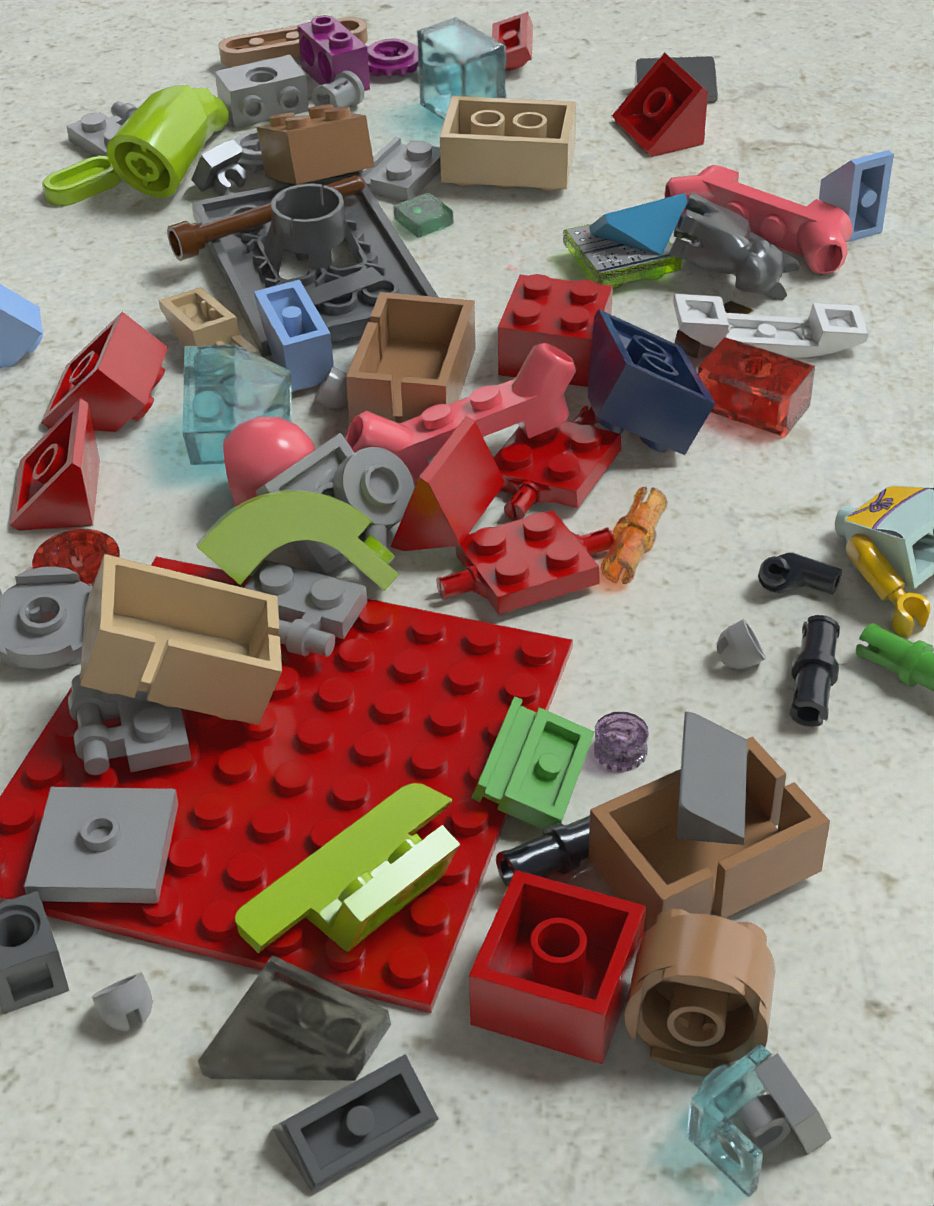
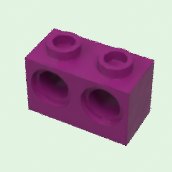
M317 16L311 22L298 25L301 68L319 85L332 83L337 74L343 71H351L362 82L364 91L370 90L368 47L333 16Z

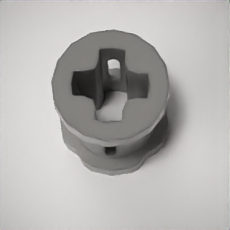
M343 71L336 75L332 83L315 87L312 92V101L315 106L332 104L333 108L354 107L362 103L365 94L364 87L354 73Z

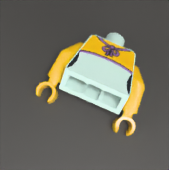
M893 485L884 488L858 508L842 507L835 518V530L840 537L846 538V554L855 569L863 575L883 601L889 599L896 607L891 621L892 628L898 635L907 638L911 636L914 627L912 617L924 628L930 614V603L926 597L918 593H906L903 588L915 589L934 574V487Z

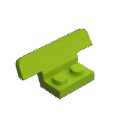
M413 783L403 786L243 905L235 916L240 936L259 953L306 917L336 944L348 952L444 876L460 846L458 841L443 825L423 840L418 834L414 833L446 810L453 799L423 784Z

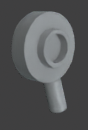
M368 447L357 451L339 465L334 476L333 491L336 499L353 506L373 520L365 529V540L372 535L387 548L386 528L402 519L414 491V483L407 466L398 456L383 448Z

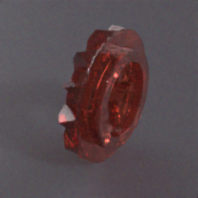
M92 529L69 530L54 535L43 542L33 556L32 565L33 569L40 567H62L78 573L80 581L90 587V584L94 585L104 554L120 558V550L117 542L111 536L101 531ZM75 556L76 560L80 561L83 565L75 567L72 564L71 557Z

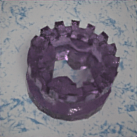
M612 712L598 720L594 730V756L596 759L599 758V763L601 765L606 763L607 769L612 770L613 766L617 767V771H622V767H626L627 771L632 770L633 765L638 768L641 761H645L648 753L649 731L645 721L636 714L629 712ZM632 738L631 743L627 744L625 741H623V739L630 740Z

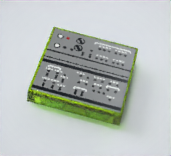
M591 224L563 230V244L591 281L597 284L612 285L613 290L620 288L625 283L643 279L658 280L664 274L682 270V259L669 255L672 246L670 241H668L663 254L658 255L593 236L589 229Z

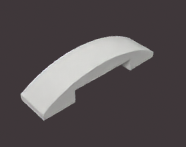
M674 294L673 298L679 328L683 333L704 345L734 355L784 360L817 357L865 343L869 336L858 305L813 303L809 318L726 313L722 298L718 296Z

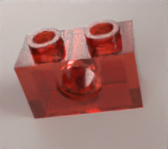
M724 337L698 366V375L716 403L711 413L786 437L810 407L815 373L814 365Z

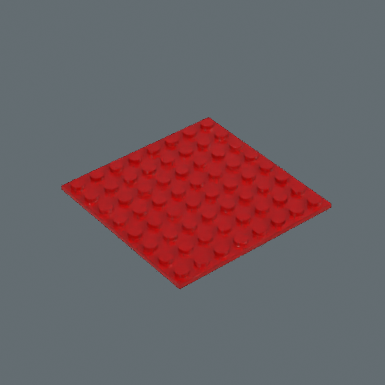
M157 556L151 564L152 566L242 588L252 578V575H249L240 585L222 569ZM367 599V604L345 638L335 637L333 651L328 657L310 652L307 656L298 655L287 651L286 645L280 644L282 673L259 725L238 720H226L215 715L181 708L191 760L136 772H130L127 755L109 759L108 770L100 775H92L86 772L84 761L77 756L75 751L74 734L78 729V723L72 719L69 711L68 696L72 692L71 686L0 795V902L26 895L24 885L51 787L176 789L178 808L158 903L41 901L46 916L432 1013L508 814L497 810L498 803L483 796L479 802L472 799V795L514 696L522 699L520 706L537 713L540 707L549 711L573 649V640ZM120 717L102 721L103 725L108 728L122 726ZM413 783L423 784L453 799L446 810L414 833L418 834L423 840L443 825L458 841L460 846L444 876L348 952L342 949L306 917L259 953L240 936L235 916L243 905L403 786Z

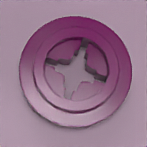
M395 38L383 39L367 46L369 73L373 72L376 77L382 75L389 78L396 75L404 77L406 73L417 71L418 66L421 65L419 63V56L422 53L421 49L406 40Z

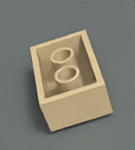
M452 96L439 137L441 183H454L460 187H469L474 184L494 185L501 189L531 187L542 191L567 189L575 151L576 102Z

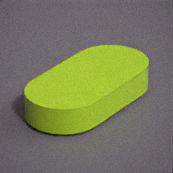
M94 156L49 174L42 181L45 200L48 203L57 206H67L117 186L122 178L113 169L108 156Z

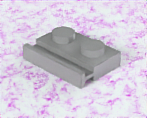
M394 137L373 157L375 167L358 171L367 186L371 188L372 194L409 203L441 172L440 147L432 146L426 141L412 140L406 145L401 143V138Z

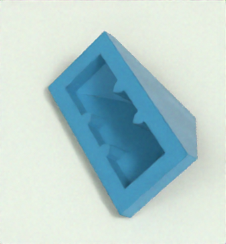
M685 193L610 212L592 223L589 229L593 236L662 255L688 201Z

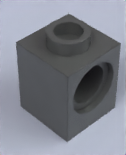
M38 891L15 899L1 901L0 1005L3 1014L70 991L59 951Z

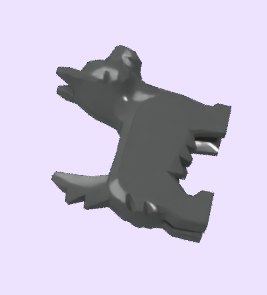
M691 192L685 209H687L685 216H680L675 227L673 237L676 238L670 248L669 255L685 259L713 272L735 275V287L741 291L760 293L773 299L786 298L787 292L779 280L783 273L800 269V264L796 258L782 253L769 241L750 232L749 222L741 215ZM684 238H685V239H687V240H690L691 243H690V242H687V241H684V240H681V239H684Z

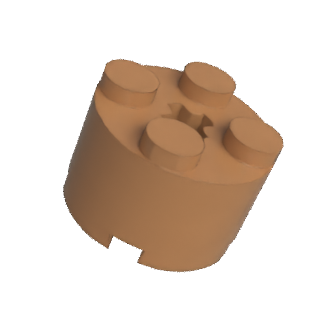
M672 908L660 913L655 925L641 938L636 953L624 1018L627 1032L635 1042L636 1034H638L643 1041L651 1046L649 1057L667 1068L692 1075L716 1076L729 1073L731 1062L749 1056L748 1064L759 1058L768 1041L775 980V963L767 947V935L763 929L751 922H734L709 914H690L682 909Z

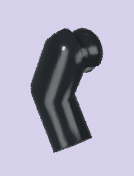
M790 552L765 559L760 565L758 578L763 588L774 593H783L808 586L833 595L840 583L842 569Z

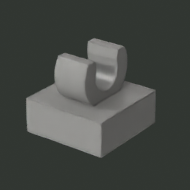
M778 1053L754 1068L767 1094L747 1102L738 1110V1114L763 1152L780 1144L789 1135L791 1130L807 1154L832 1139L819 1111Z

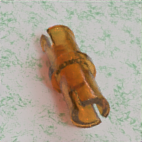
M647 487L639 488L634 495V500L627 514L617 521L613 529L614 541L607 556L603 559L600 569L602 574L614 583L618 582L623 568L626 570L621 579L622 584L630 583L635 577L636 569L643 554L649 552L656 541L657 533L655 528L668 504L666 496L656 488H651L645 502L643 500L648 492Z

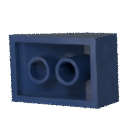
M597 310L593 320L587 395L596 415V421L615 433L621 434L625 429L639 435L640 440L656 451L665 453L669 448L685 455L716 404L685 351L675 343L605 311Z

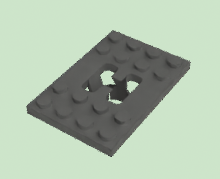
M358 171L299 185L283 183L191 202L193 217L199 226L271 203V222L206 243L262 357L272 356L255 302L254 291L300 280L305 290L373 267L386 280L315 305L331 334L332 344L339 340L363 335L367 323L370 322V315L380 292L438 297L366 183L361 193L343 198L342 194L336 189L326 186L353 176L362 177ZM344 240L358 264L344 268L334 267L332 265L331 249ZM284 249L295 253L298 261L309 260V270L306 276L293 279H283L279 276Z

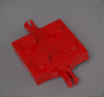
M588 405L582 407L574 420L570 422L565 421L560 426L528 438L519 426L493 457L505 481L500 490L514 495L504 506L506 516L511 520H514L515 517L516 520L523 519L531 506L537 503H557L579 508L622 450L621 434L594 426L598 422L596 421V415L592 406L588 409Z
M553 510L533 513L523 519L499 526L481 528L475 533L468 534L461 546H455L456 557L466 570L444 577H437L438 592L443 600H447L450 597L473 591L486 598L498 615L600 584L599 565L590 555L614 549L615 539L608 527L581 536L575 534L567 528Z

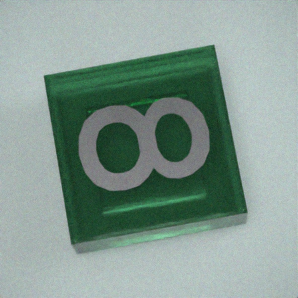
M430 192L393 205L394 219L418 238L454 224L453 210Z

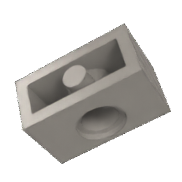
M290 55L215 71L218 98L222 99L229 111L228 120L234 128L268 121L270 116L277 114L308 112L306 74Z

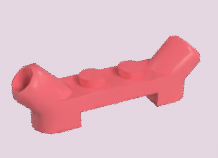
M719 165L708 166L698 175L671 177L666 183L665 198L685 193L688 199L690 193L693 192L741 215L749 222L750 232L769 241L778 248L803 256L814 274H831L839 270L845 263L848 254L846 242L850 240L853 233L852 223L849 216L835 205L817 199L808 206L792 202L738 183L739 172ZM684 208L681 216H685L687 209Z
M547 343L533 346L515 379L497 386L480 387L474 390L469 397L448 405L438 404L431 406L422 415L402 423H397L365 411L355 416L346 433V441L354 453L368 447H379L394 453L407 466L413 483H417L420 475L429 465L428 458L436 456L465 416L476 421L483 437L519 424L527 437L531 438L563 424L569 416L563 394L573 378L576 368L572 358L562 350Z

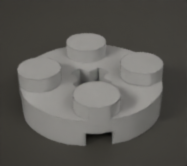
M40 567L27 570L15 576L17 584L8 588L3 595L0 589V657L5 665L10 668L47 669L64 664L77 665L81 663L85 608L93 588L91 584L89 587L86 583L81 582L78 573L62 567ZM52 611L54 619L49 622H31L32 620L40 619L42 612Z

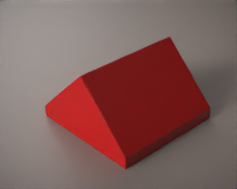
M664 52L611 117L652 157L704 145L708 91Z
M80 398L20 460L10 526L16 530L93 526L100 458L89 403Z
M465 416L420 475L390 547L401 551L461 546L504 485L505 481L476 421Z

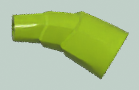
M175 85L163 88L152 93L110 139L106 150L108 160L115 172L135 190L158 198L170 197L190 171L202 152L205 142L211 137L212 133L219 132L226 126L229 118L228 108L224 101L212 95L208 88H191L189 85Z

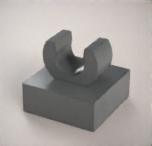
M232 138L203 153L192 176V182L201 192L213 186L220 196L228 195L232 185L227 179L232 180L239 188L244 187L248 175L244 168L238 165L243 153L241 147Z

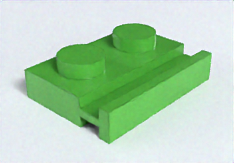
M514 696L474 790L472 799L480 802L483 796L498 803L497 810L544 830L545 827L551 824L562 822L595 731L540 707L537 713L520 706L522 699Z

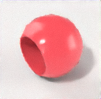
M257 416L238 424L224 439V462L235 507L257 497V489L316 450L313 441L298 425L280 417Z

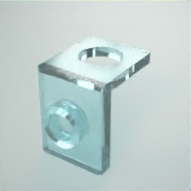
M761 1044L730 1068L727 1065H721L708 1074L701 1083L697 1093L691 1097L687 1138L747 1197H750L757 1191L763 1153L731 1120L738 1115V1110L742 1106L766 1092L754 1068L771 1058L772 1054ZM718 1135L723 1137L733 1147L740 1159L741 1165L736 1163L725 1152L720 1144Z

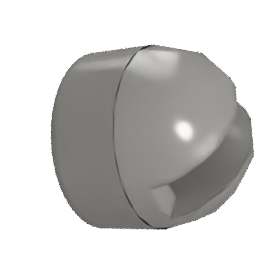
M332 366L324 378L314 401L334 410L348 406L347 374Z
M745 619L725 629L720 634L716 643L717 651L721 654L722 663L730 668L742 670L766 659L757 637Z
M142 972L119 980L92 996L102 1020L107 1026L117 1031H130L126 1014L134 1011L139 1021L143 1024L152 1010L153 1000L151 991Z

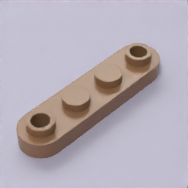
M355 17L337 19L364 44L368 41L367 23L364 20ZM298 25L225 38L219 43L220 61L225 66L231 68L290 55L292 58H299Z

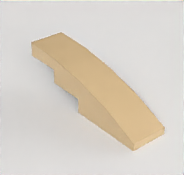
M202 287L158 300L160 310L200 372L240 418L285 403L282 385L262 368L259 350L240 335L237 317Z

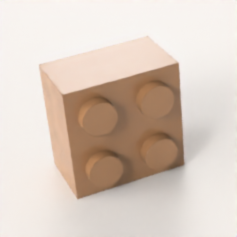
M332 104L308 108L309 115L295 117L294 113L277 114L269 117L270 124L257 126L265 176L267 178L299 185L375 167L366 115L350 113L349 107L333 108Z

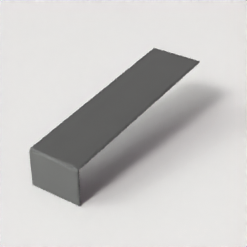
M369 267L306 290L315 306L386 279L373 267Z

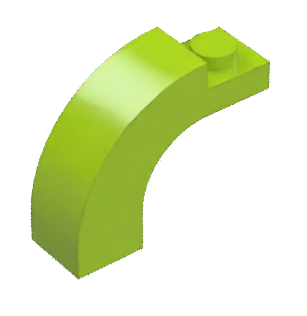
M276 491L249 499L223 515L196 543L197 548L240 585L274 549L284 544L301 540L317 541L335 548L384 591L400 575L389 565L395 556L372 535L365 542L358 538L373 520L360 510L341 500L311 491Z

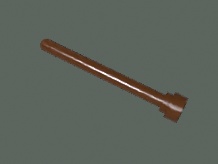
M353 176L326 186L336 189L342 194L343 198L361 193L365 188V181L360 176ZM271 203L201 226L196 222L190 224L188 221L170 225L167 228L170 247L179 261L197 256L199 250L205 248V243L271 222Z

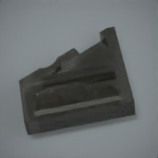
M272 955L199 1058L198 1064L202 1075L210 1079L355 1081L391 1026L389 1010Z

